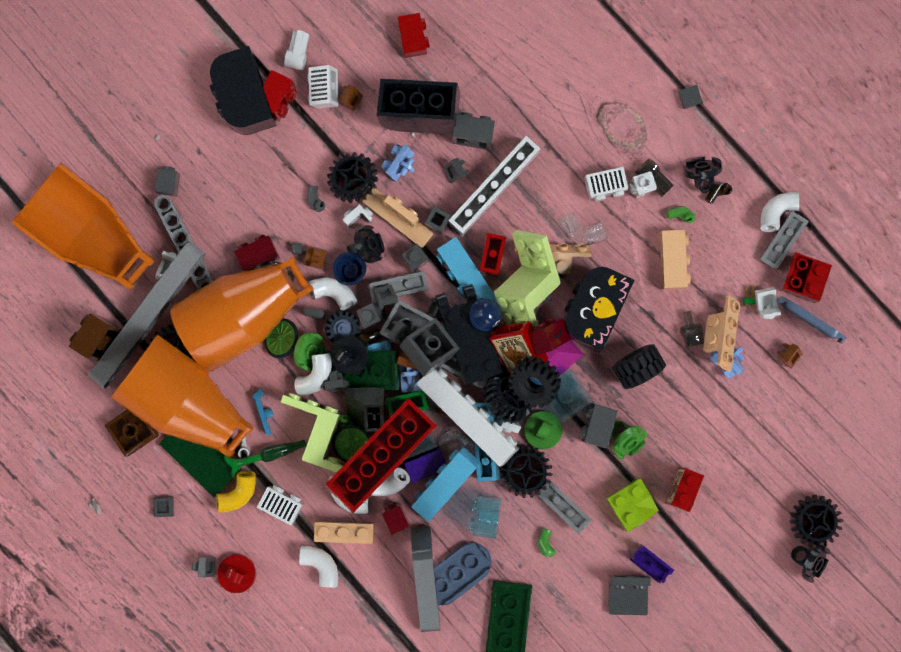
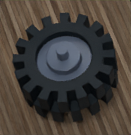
M341 310L334 312L326 320L325 333L328 339L335 344L342 337L358 336L361 327L358 322L359 320L352 313Z

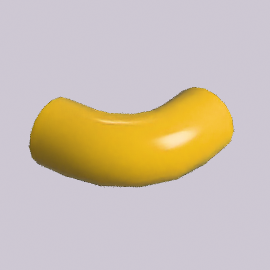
M238 472L237 484L234 490L228 493L216 494L217 513L238 510L249 502L256 486L255 472Z

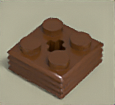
M125 410L105 424V428L125 457L130 456L159 436L156 430L128 410ZM129 426L136 428L135 434L128 433L130 430Z

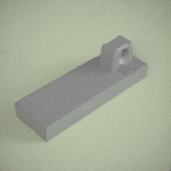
M791 211L762 254L760 260L777 270L809 221Z
M424 271L368 284L373 303L377 302L373 295V289L392 285L397 297L429 290Z
M552 482L550 484L546 483L544 486L547 489L543 490L541 488L539 490L541 494L538 496L580 534L591 523L592 519Z

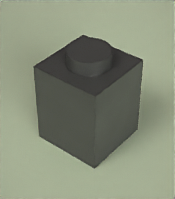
M165 166L164 169L157 170L155 192L157 194L177 197L180 174L175 171V168Z
M434 206L425 222V226L442 235L451 215Z
M418 243L402 254L403 259L413 273L429 262V259Z
M377 302L356 311L364 329L373 327L388 319L384 307L380 309Z

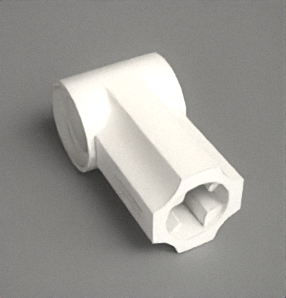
M293 30L290 48L285 55L284 67L304 70L307 58L306 50L310 37L308 33Z

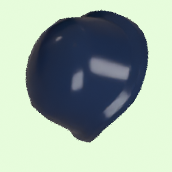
M352 252L339 255L333 264L335 278L339 283L346 286L355 285L361 281L367 270L366 262L358 254Z
M480 298L472 304L469 317L476 329L488 332L496 328L501 320L502 311L495 300Z

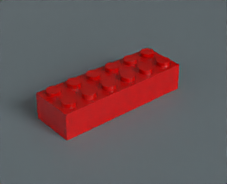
M408 398L325 484V487L354 513L437 425Z

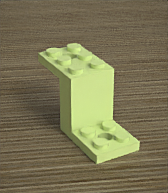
M516 230L512 233L522 266L496 289L494 294L502 311L504 325L529 321L533 329H535L534 326L538 323L534 309L561 282L547 235Z
M289 393L288 396L283 395L281 403L318 415L302 460L337 473L344 466L340 464L341 460L331 456L328 459L326 457L339 424L341 415L337 414L338 410L326 406L325 409L320 408V403L312 400H307V403L301 401V396Z

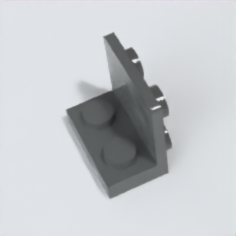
M609 575V614L647 615L648 586H651V578L649 576Z

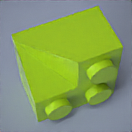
M641 478L633 480L606 497L607 502L626 532L635 529L658 512L656 504Z

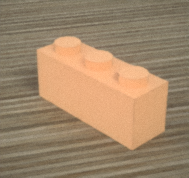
M685 230L661 231L659 235L662 290L686 289L691 282L690 273H687L690 256L686 254L689 237L685 235Z
M316 521L314 542L373 544L375 523Z

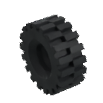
M531 356L529 359L525 357L522 361L518 362L510 375L509 389H513L512 395H517V400L519 402L523 400L524 405L528 406V404H531L532 408H536L538 405L539 408H542L544 405L548 406L554 400L562 381L559 378V371L555 372L556 367L549 365L550 361L546 360V362H543L541 357L535 360V356ZM530 377L538 379L542 385L535 384L531 381Z

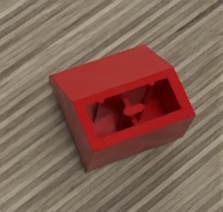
M271 70L263 88L271 112L275 119L280 122L281 118L286 117L289 110L287 106L290 101L295 99L297 91L292 79Z
M795 252L783 290L812 303L820 302L832 265Z

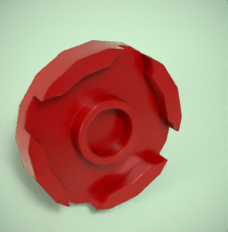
M236 554L225 558L220 563L217 576L221 587L226 591L242 593L254 584L257 573L254 563L249 557Z

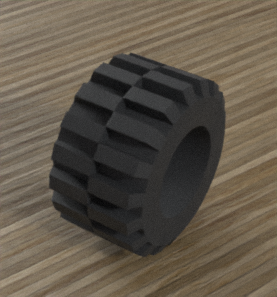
M649 344L621 358L612 369L623 388L631 389L663 371L666 363L655 344Z

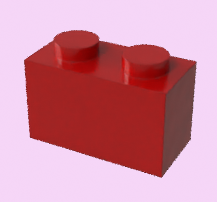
M420 13L398 16L404 57L426 55L430 44L428 36L424 37L423 30L427 29L425 18L421 19Z
M487 233L480 273L498 277L506 242L505 236Z

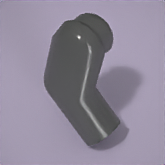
M309 185L307 204L314 211L321 212L325 209V203L317 197L318 186Z

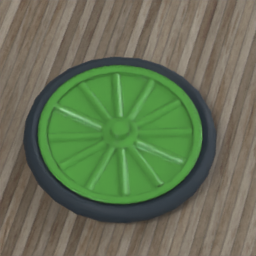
M283 318L265 338L266 350L272 357L285 358L294 351L299 338L296 325L291 320Z
M350 424L342 426L333 436V450L338 458L347 462L371 436L368 431H365L359 425Z

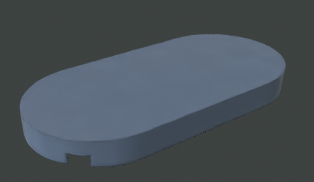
M780 296L777 300V303L781 304L784 309L829 338L838 339L837 342L843 344L847 337L791 300Z
M474 542L463 544L434 567L438 605L451 604L488 575L492 561L489 551L483 545Z

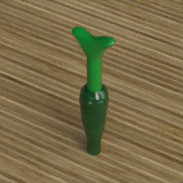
M301 440L268 446L261 449L258 454L241 459L230 458L224 455V460L232 468L231 475L234 478L242 466L261 460L263 462L274 461L306 447V442Z

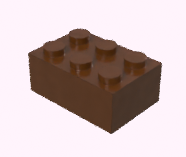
M90 313L89 316L86 315L80 323L81 328L71 336L69 340L71 343L68 347L89 360L99 361L122 329L104 317Z

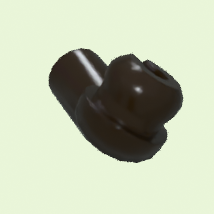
M728 183L715 184L706 196L705 201L713 204L717 196L731 194L733 191L732 186Z
M375 329L368 333H361L357 337L364 340L368 345L370 342L381 338L378 329Z

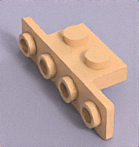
M372 189L373 194H368L366 196L367 199L363 200V203L415 244L418 243L420 248H423L433 236V232L419 222L418 214L411 208L407 210L403 207V202L396 196L392 198L388 195L386 197L377 189Z
M514 244V253L518 255L516 246ZM549 244L558 274H571L572 257H591L592 255L591 246L586 244Z
M731 295L725 298L724 312L708 315L703 350L707 353L718 351L717 365L727 372L732 370L740 302Z

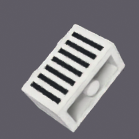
M330 65L309 67V74L307 75L309 84L307 98L309 105L317 109L338 107V69Z
M624 167L588 174L584 178L589 200L594 199L595 202L605 200L606 196L613 195V198L624 196V192L628 190Z
M276 485L273 487L268 486L257 508L290 526L293 525L304 505L300 502L301 498L293 494L290 496L284 494V489Z

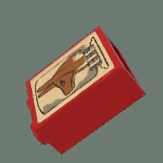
M529 321L497 327L490 336V340L509 376L518 362L522 361L525 357L529 359L531 356H535V360L541 357L543 362L549 359L546 353L536 355L528 334L534 330Z
M679 467L665 503L691 512L704 475Z

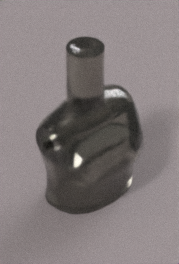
M691 311L683 312L686 324L680 328V333L685 341V348L704 344L702 325L693 322Z

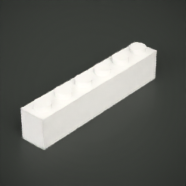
M525 136L448 220L449 225L463 236L539 154L541 148Z
M439 367L425 377H422L417 385L499 467L503 466L519 450L516 446L518 444L516 440L510 435L507 437L502 432L504 429L497 422L493 423L488 418L490 415L483 408L478 409L474 405L475 400L468 394L465 396L460 391L462 389L461 386L454 380L451 382L447 378L448 374L445 370Z

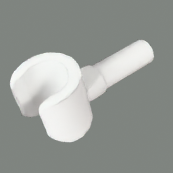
M246 436L241 441V448L238 451L240 458H242V450L247 451V457L251 453L249 447H247Z

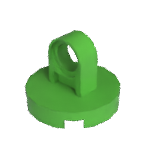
M306 332L301 335L293 351L297 367L302 370L312 371L311 356L322 354L325 351L321 335L313 332Z
M539 411L532 414L526 420L524 426L527 441L538 449H549L555 446L560 441L563 433L559 418L547 411Z
M616 421L612 430V436L615 438L612 451L619 459H625L624 456L627 454L630 457L633 456L645 445L644 439L645 437L648 438L647 432L641 426L629 428L624 422ZM619 426H624V432L616 435V429Z

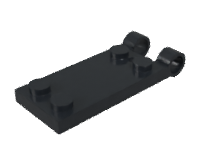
M473 284L462 287L467 303L453 308L449 307L445 293L435 295L446 331L460 348L456 352L455 357L466 386L503 374L497 353L490 340L489 331L484 332L476 329L470 321V308L478 300ZM459 311H463L464 315H459Z

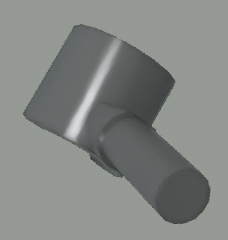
M302 243L292 244L293 254H306V249H302Z

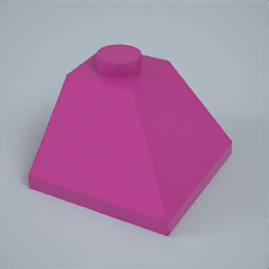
M569 340L553 351L546 352L549 358L548 361H550L549 365H554L556 367L555 372L559 371L560 375L584 355L572 340Z

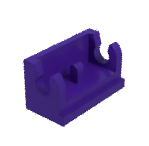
M440 446L404 460L412 483L436 474L444 463L447 465Z
M642 544L629 559L660 584L661 582L664 583L666 577L674 572L673 568Z

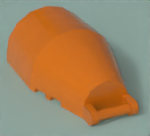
M60 162L11 222L57 259L70 262L80 268H86L99 275L116 280L129 290L134 287V282L145 269L155 262V259L140 247L109 199L62 162ZM140 257L143 261L128 278L124 276L126 271Z
M294 256L280 264L221 276L171 306V318L177 334L193 359L205 368L207 372L217 370L261 344L296 302L314 290L296 265ZM285 268H290L302 290H297Z
M159 335L154 338L144 354L110 397L157 432L219 450L228 457H232L236 447L254 429L252 424L241 417L229 399L224 397L220 387L217 384L215 385L205 368ZM237 427L240 428L239 433L228 445L226 443Z

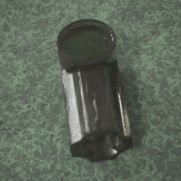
M650 158L635 171L636 175L652 172L657 187L655 191L661 198L674 186L660 172L659 166Z

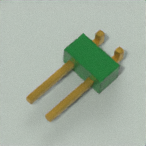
M746 285V298H743L745 308L748 307L747 304L751 305V308H754L753 305L756 304L754 285H752V298H748V285Z

